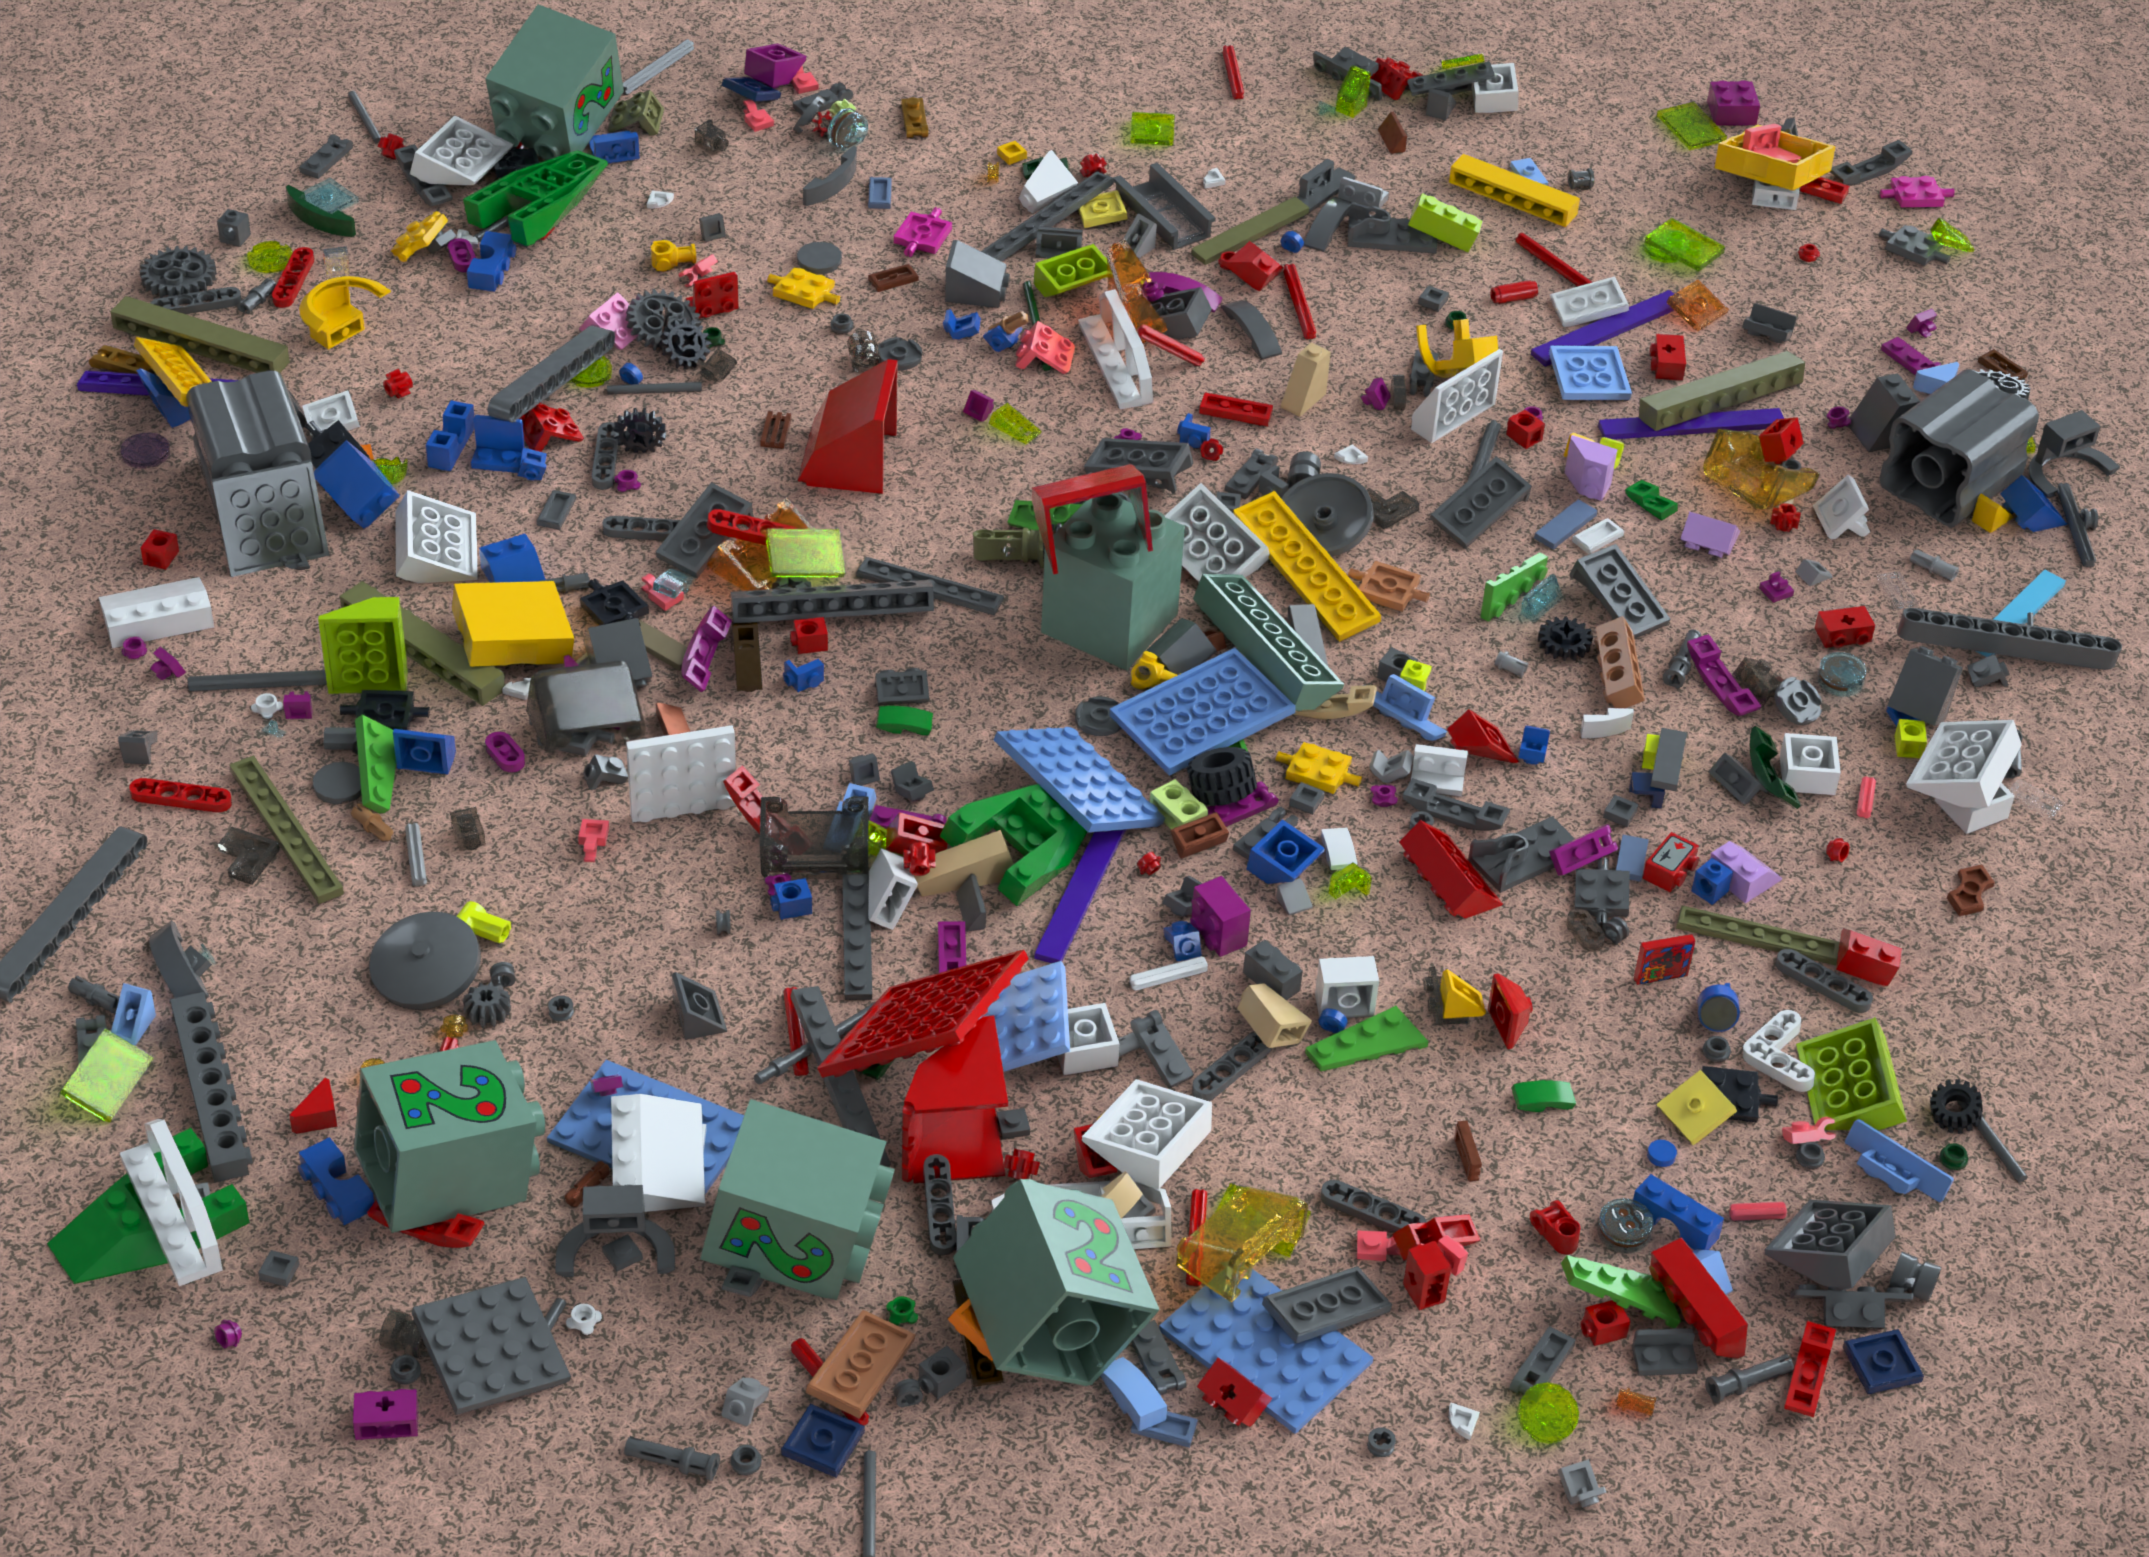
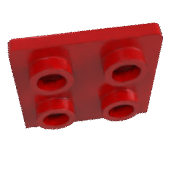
M1377 57L1375 62L1378 63V70L1370 79L1381 84L1382 92L1393 100H1398L1408 84V79L1424 75L1414 70L1412 72L1409 70L1410 65L1403 61L1397 62L1390 57L1386 59Z
M736 272L693 282V296L687 297L686 301H690L689 307H696L695 313L700 314L699 318H707L715 314L739 309L738 275Z
M539 403L519 418L523 422L524 440L531 450L542 452L548 444L550 436L581 442L584 439L579 431V427L570 417V413L563 408L555 409Z

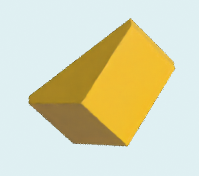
M1980 494L1977 499L1972 522L1992 533L2013 518L2002 506L1985 495Z
M1448 969L1443 971L1439 992V1002L1443 1018L1485 1015L1486 1010L1481 993Z

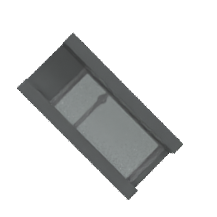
M1151 164L1149 181L1134 187L1121 175L1113 177V182L1116 184V190L1119 191L1121 199L1136 214L1139 213L1156 223V233L1173 250L1211 237L1212 222L1216 221V217L1160 164Z

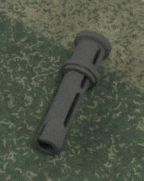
M1691 629L1686 633L1677 656L1671 658L1669 669L1663 674V681L1666 685L1675 688L1683 686L1685 675L1689 674L1691 670L1690 661L1692 659L1687 647V641L1701 637L1702 635L1699 631Z
M1784 1354L1743 1370L1733 1368L1728 1370L1725 1375L1707 1377L1705 1381L1706 1391L1715 1403L1723 1401L1724 1397L1729 1395L1744 1394L1750 1386L1792 1373L1794 1365L1792 1359H1789V1355Z
M634 1436L628 1437L624 1449L625 1456H633L679 1468L682 1474L694 1473L705 1476L708 1481H713L720 1464V1455L718 1453L709 1455L697 1452L694 1447L690 1446L682 1450L635 1438Z

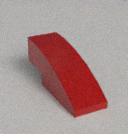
M1470 1214L1434 1217L1425 1223L1408 1224L1392 1234L1403 1261H1407L1409 1249L1418 1244H1426L1432 1241H1436L1438 1245V1241L1446 1234L1462 1246L1481 1241Z

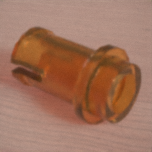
M1629 1387L1626 1390L1620 1388L1616 1406L1621 1407V1411H1625L1626 1408L1652 1416L1656 1397L1632 1392Z

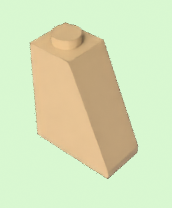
M1311 342L1298 353L1281 408L1300 417L1326 395L1330 351Z
M1265 983L1249 985L1241 995L1242 1000L1237 1008L1268 1048L1298 1044L1302 1041L1312 1022L1310 1018Z

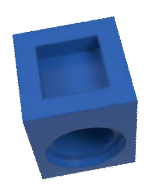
M1711 858L1696 870L1691 892L1713 905L1729 892L1733 871Z
M806 878L774 884V895L770 896V902L773 912L778 911L780 920L812 914V896Z

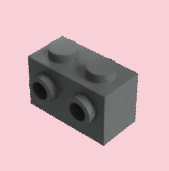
M1263 940L1245 952L1243 973L1256 984L1265 983L1285 1000L1300 992L1303 970L1300 969L1298 964L1283 955L1277 947Z

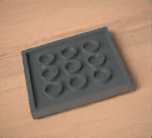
M311 460L211 479L231 577L284 566L279 561L280 557L301 552L306 560L330 556ZM297 556L295 558L288 559L286 561V564L288 565L301 562L299 556Z
M526 1277L413 1307L411 1314L455 1415L553 1388L570 1381L571 1375Z

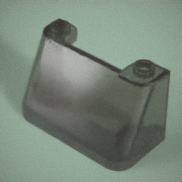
M613 661L539 671L531 677L526 712L545 751L565 748L570 743L573 732L620 726V734L626 740L645 737V721L633 674L626 662Z
M776 796L761 797L759 847L762 876L766 878L767 876L789 874L791 879H843V874H868L869 797L852 796L845 799L842 803V811H789L788 803L784 799Z

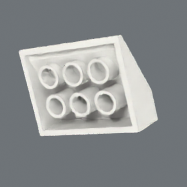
M454 116L415 152L410 175L429 184L475 185L511 150L513 144Z
M1498 349L1435 387L1413 413L1411 430L1433 443L1495 405L1503 351Z
M1202 483L1165 515L1166 518L1185 526L1182 567L1198 583L1202 574L1243 575L1246 578L1269 560L1268 547Z
M407 490L395 511L396 576L415 583L477 580L476 513Z
M200 577L99 597L112 648L123 646L124 641L130 637H139L145 642L214 627L211 605Z
M2014 720L1941 722L1906 783L1907 788L1963 808L1980 809L1989 807L2022 745Z
M1136 1079L1082 1136V1141L1122 1173L1126 1171L1135 1182L1144 1184L1147 1187L1160 1189L1210 1133L1212 1102Z
M644 1094L611 1096L613 1186L643 1185L645 1212L705 1206L702 1105Z

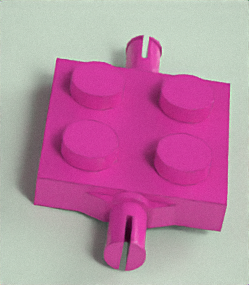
M1930 176L1891 178L1890 184L1892 189L1880 190L1881 198H1894L1901 208L1943 207L1944 197H1954L1955 194L1954 188H1941L1937 185L1934 177Z
M934 207L930 214L910 212L895 233L894 244L906 246L904 254L907 257L908 255L912 257L916 250L936 254L951 232L952 222L938 218L942 214V210L940 208L937 209V207Z

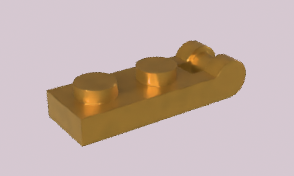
M910 97L908 99H901L906 137H928V124L923 98Z
M102 345L98 350V354L93 355L89 359V365L97 369L103 368L117 373L138 374L136 370L141 368L152 374L155 373L141 355L108 345Z

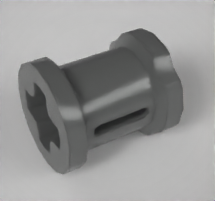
M1592 168L1576 172L1575 170H1569L1567 178L1571 189L1581 186L1593 188L1595 177Z

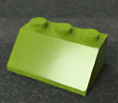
M1422 193L1415 201L1408 225L1465 252H1469L1480 232L1482 220L1474 215L1464 213L1452 205L1440 202L1433 196H1427Z
M1094 244L1035 263L1033 284L1044 297H1049L1115 275L1117 270Z

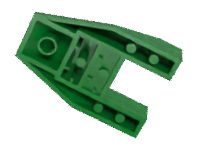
M576 150L514 171L463 199L467 221L469 224L484 229L507 216L512 240L525 246L533 245L551 231L580 203L608 166V162Z
M1038 783L964 805L948 817L940 837L951 847H955L980 838L993 828L996 831L1001 830L1003 837L1024 856L1006 870L998 887L1002 894L1018 906L1069 866L1087 831Z
M192 1128L172 1136L190 1175L208 1167L205 1146ZM161 1151L154 1153V1156L166 1180ZM127 1173L47 1243V1246L73 1284L168 1264ZM233 1184L202 1198L216 1240L250 1223L246 1202ZM181 1208V1209H179V1210H180V1212H181V1214H182V1216H183V1219H184L183 1210H182V1208ZM196 1230L190 1232L197 1249L201 1248Z

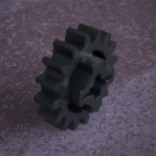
M683 318L680 323L674 320L671 325L669 324L664 329L665 332L660 336L663 341L659 345L665 348L662 355L670 357L668 363L675 361L676 368H679L682 364L684 369L688 370L690 366L696 368L699 363H703L710 353V350L707 348L711 345V342L705 340L709 334H702V325L697 328L695 327L694 320L687 324L686 318ZM688 340L687 346L682 348V345Z
M633 408V413L625 410L624 417L618 415L617 422L614 423V439H618V446L625 445L624 451L626 452L630 449H633V453H638V451L647 453L648 449L655 452L656 446L662 447V441L666 439V424L662 423L661 416L655 418V411L646 413V408H643L642 412H638L637 408Z
M1556 616L1554 617V622L1547 619L1545 625L1541 624L1537 642H1540V649H1545L1544 654H1553V659L1559 656L1562 657L1563 661H1566L1567 657L1576 661L1577 655L1584 658L1585 652H1590L1593 640L1591 629H1585V623L1578 624L1576 618L1571 621L1568 620L1567 616H1564L1563 620H1560Z

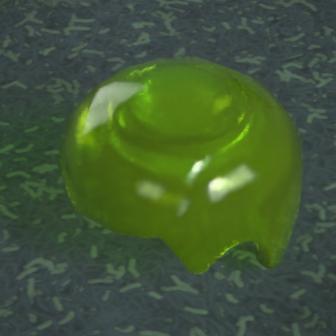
M395 457L392 461L385 458L372 460L391 485L401 482L407 474L408 459H405L404 463L400 461L399 457Z

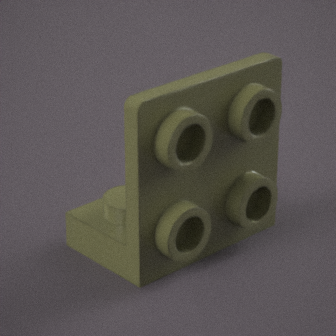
M651 90L643 93L638 92L632 98L626 101L621 100L615 104L608 131L615 132L639 121L641 128L646 130L649 135L654 136L658 134L664 108Z

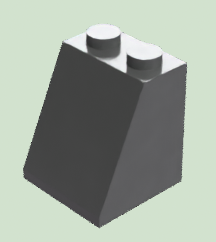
M953 240L946 264L945 302L999 308L1001 301L1006 299V287H1009L1010 274L1006 273L1007 264L959 240Z
M1898 373L1877 377L1851 415V424L1848 427L1868 452L1891 448L1889 437L1893 422L1921 401Z
M638 618L587 629L583 642L600 692L607 691V694L621 692L622 687L632 685V689H638L647 686V682H650L652 679V672Z
M1919 646L1918 649H1910L1887 706L1935 726L1945 722L1963 667L1958 666V661L1953 658L1943 656L1941 659L1933 655V650Z

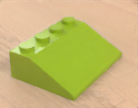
M373 597L318 616L328 694L361 693L362 690H407L408 668L399 597Z
M1876 1017L1796 1044L1800 1062L1808 1065L1815 1072L1814 1085L1812 1089L1807 1091L1815 1124L1822 1117H1830L1835 1120V1123L1827 1124L1824 1130H1850L1854 1121L1860 1119L1874 1129L1882 1130L1907 1122L1886 1037Z

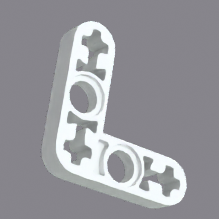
M1784 1010L1774 1016L1745 1042L1743 1058L1755 1069L1798 1092H1806L1812 1089L1814 1085L1815 1072L1808 1065L1780 1051L1800 1032L1801 1017L1795 1011ZM1773 1035L1778 1037L1779 1039L1772 1041L1766 1039L1765 1037ZM1782 1063L1785 1065V1067L1776 1068L1773 1067L1771 1064Z

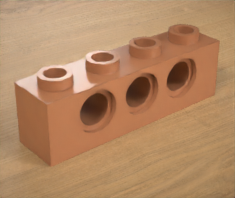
M1621 616L1596 626L1597 637L1594 638V642L1600 652L1597 655V659L1603 670L1600 672V677L1606 688L1603 689L1606 702L1608 704L1612 703L1614 708L1625 709L1645 701L1634 635L1627 621Z

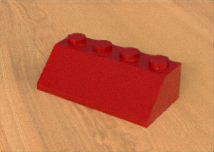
M1419 820L1399 841L1405 850L1403 855L1411 863L1418 866L1417 873L1424 880L1432 884L1430 887L1431 891L1446 902L1444 907L1451 915L1455 917L1459 915L1466 919L1503 905L1448 834Z
M1681 1237L1652 1251L1651 1265L1649 1266L1652 1277L1655 1281L1662 1283L1670 1301L1677 1303L1682 1310L1685 1321L1689 1325L1693 1324L1698 1331L1701 1342L1706 1347L1709 1346L1717 1356L1735 1359L1745 1356L1747 1321Z

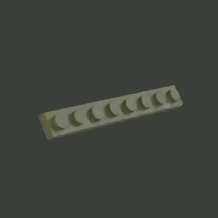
M253 755L229 764L230 772L318 904L344 895L343 886L255 756Z

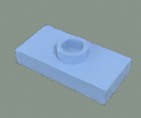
M1531 158L1511 161L1510 167L1515 174L1548 186V181Z

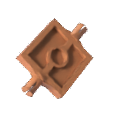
M1374 561L1371 568L1365 572L1351 568L1348 573L1349 578L1361 581L1358 589L1370 602L1401 612L1404 611L1408 602L1413 598L1427 603L1430 597V593L1417 589L1421 575L1385 563Z

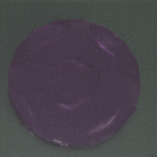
M152 432L139 433L126 439L121 445L120 452L125 464L133 468L146 469V467H156L164 463L170 456V445L167 439L160 434Z

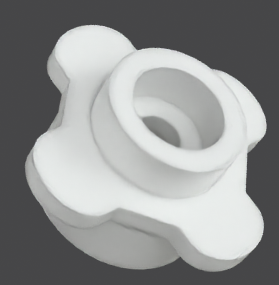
M270 693L259 695L256 698V704L251 706L252 712H258L265 719L271 718L276 711L283 709L282 702H277V698Z
M579 1304L573 1308L571 1317L566 1320V1325L569 1329L575 1328L584 1335H588L594 1331L593 1327L596 1322L601 1321L602 1315L589 1304Z

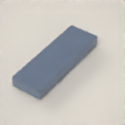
M1578 499L1535 532L1534 539L1554 550L1596 517L1597 510Z

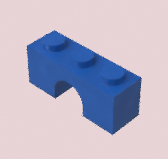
M485 232L480 242L481 259L473 258L467 270L468 288L495 292L497 286L502 285L504 271L509 270L510 258H514L516 254V244H513L511 234Z
M457 401L449 402L442 415V431L434 430L426 443L428 467L446 471L452 470L474 431L475 416L473 404Z
M330 1137L299 1152L301 1165L298 1166V1171L302 1179L312 1182L314 1194L319 1200L324 1198L327 1202V1210L333 1219L339 1218L343 1225H346L368 1214L367 1212L374 1203L373 1192L359 1174L346 1180L335 1179L346 1173V1165L343 1153Z
M1650 1174L1635 1190L1632 1206L1644 1214L1645 1220L1654 1226L1661 1218L1670 1220L1679 1229L1680 1238L1682 1237L1693 1250H1709L1719 1239L1724 1221L1723 1217L1654 1175Z

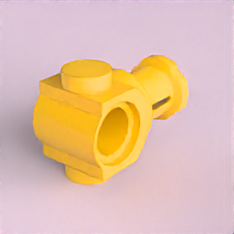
M668 240L653 241L651 245V263L656 271L664 272L671 270L673 267H677L678 263L683 262L697 263L695 244L676 247L675 244Z
M1144 651L1142 657L1137 660L1132 668L1131 685L1137 689L1144 690L1147 687L1153 688L1178 675L1165 670L1164 665L1157 659V655ZM1138 667H1147L1150 670V674H1142Z

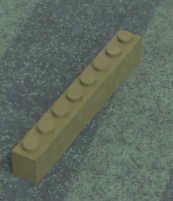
M125 296L110 311L114 329L150 340L180 345L188 352L255 373L265 371L281 373L290 363L288 346L128 296Z
M1785 351L1640 398L1639 418L1657 431L1803 383L1805 362L1789 351Z
M361 581L340 595L341 608L373 597L386 596L375 587H371ZM401 607L406 656L482 706L502 693V688L505 686V677L499 668L493 666L470 667L462 644L453 641L445 633H441L432 627L427 621L421 620L410 610Z

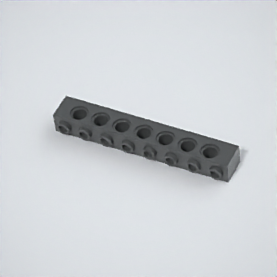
M930 580L730 592L733 623L934 611L933 585Z
M204 992L170 999L214 1183L249 1175L248 1165L253 1164L250 1148L243 1147V1143L247 1142L244 1125L238 1126L237 1122L242 1121L239 1105L232 1104V1101L237 1099L233 1083L227 1084V1080L231 1079L228 1062L222 1064L221 1061L226 1059L223 1042L217 1043L216 1041L221 1036L218 1022L212 1023L211 1019L216 1018L213 1003L206 1002Z

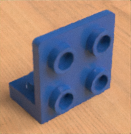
M622 131L595 135L588 143L592 155L604 159L608 163L640 159L637 132Z
M475 415L476 450L471 461V468L518 473L521 452L525 448L522 420L517 419L512 423L490 416Z

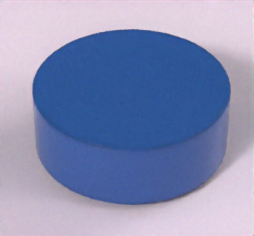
M1287 231L1280 240L1284 249L1294 253H1298L1304 245L1302 237L1294 231Z
M632 363L624 364L619 370L621 379L631 385L639 384L643 380L641 371Z
M1327 1008L1322 1011L1318 1023L1323 1030L1336 1034L1345 1029L1348 1020L1340 1011Z
M1661 1139L1651 1142L1647 1152L1649 1161L1659 1167L1672 1165L1677 1155L1676 1147L1671 1142Z

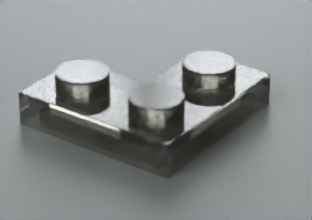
M1371 488L1366 489L1373 506V522L1382 529H1386L1419 511L1420 503L1405 491L1385 500Z
M231 827L218 843L219 852L237 857L227 869L228 877L253 885L280 850L279 842L235 827Z

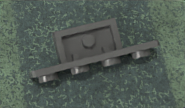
M1346 46L1333 58L1318 51L1313 53L1314 67L1319 72L1324 71L1330 74L1333 79L1347 83L1350 88L1364 92L1369 98L1374 97L1379 101L1382 99L1381 84L1370 79L1378 70L1377 62Z
M1488 61L1408 79L1407 83L1412 96L1429 93L1430 88L1454 95L1472 91V83L1495 78V73L1491 63Z
M1327 158L1308 173L1302 175L1299 181L1300 190L1297 198L1309 207L1310 213L1339 192L1340 181L1343 177L1355 180V175L1342 168L1334 170V161Z
M1802 1284L1799 1285V1289L1791 1292V1298L1823 1299L1824 1326L1884 1329L1885 1301L1909 1302L1913 1300V1293H1905L1904 1288H1887V1292H1875V1287L1867 1286L1857 1287V1291L1839 1290L1836 1287L1829 1286L1828 1290H1817V1285Z

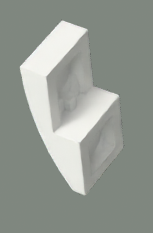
M1608 708L1607 715H1583L1580 730L1581 738L1607 737L1631 729L1634 710Z
M1321 829V839L1326 848V859L1330 869H1356L1357 859L1348 829Z

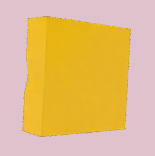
M1756 125L1751 128L1760 127L1762 125ZM1744 131L1742 134L1733 136L1718 144L1715 169L1793 191L1831 171L1836 146L1781 131L1778 147L1801 156L1797 163H1792L1743 149Z
M554 581L454 584L452 612L458 630L464 639L463 646L470 667L504 666L520 663L564 664V656L569 655L572 658L574 636Z

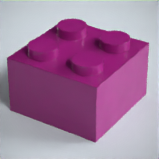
M1721 80L1710 82L1707 103L1715 126L1757 125L1760 103L1752 81Z
M1222 876L1195 886L1191 902L1192 916L1190 924L1199 930L1207 948L1211 951L1214 950L1219 957H1222L1247 946L1251 910Z

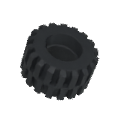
M1223 747L1212 749L1193 758L1187 766L1192 794L1204 805L1217 806L1237 802L1253 793V790L1257 787L1251 755L1243 748Z

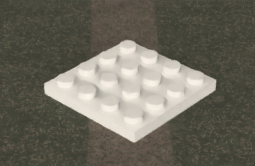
M733 725L626 742L632 822H649L657 818H674L682 814H700L707 810H725L736 806L723 783L728 776L736 771L735 732Z

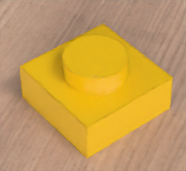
M1016 141L997 147V155L1008 165L1027 159V151Z

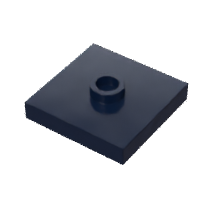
M750 77L725 78L721 85L753 101L778 100L781 96L779 90Z
M1899 1329L1844 1341L1843 1349L1867 1394L1923 1381L1924 1375Z
M810 1403L781 1448V1455L837 1478L865 1433V1426Z

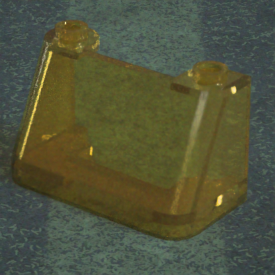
M1724 429L1717 430L1703 464V470L1707 477L1760 510H1771L1812 490L1820 476L1818 472L1807 467L1800 470L1786 469L1780 465L1773 467L1763 460L1764 456L1759 435L1751 432Z
M1246 1186L1243 1189L1239 1188L1235 1191L1232 1198L1189 1237L1185 1236L1180 1240L1176 1248L1178 1252L1176 1265L1232 1303L1241 1294V1290L1237 1288L1239 1282L1243 1278L1248 1280L1251 1277L1253 1266L1281 1240L1295 1245L1303 1238L1308 1204L1300 1198L1250 1186Z

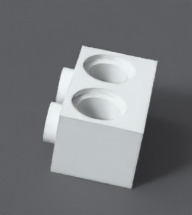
M1757 180L1754 181L1752 205L1796 210L1799 188L1792 191Z

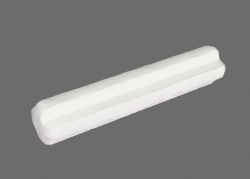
M1200 956L1140 972L1130 976V985L1133 990H1140L1206 972L1208 964L1206 959Z

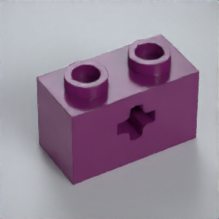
M417 1389L354 1393L353 1427L355 1440L418 1436L419 1404Z

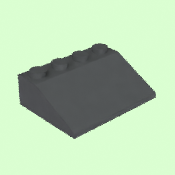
M1810 1199L1764 1249L1765 1255L1823 1286L1836 1287L1839 1290L1853 1288L1896 1237L1891 1205Z

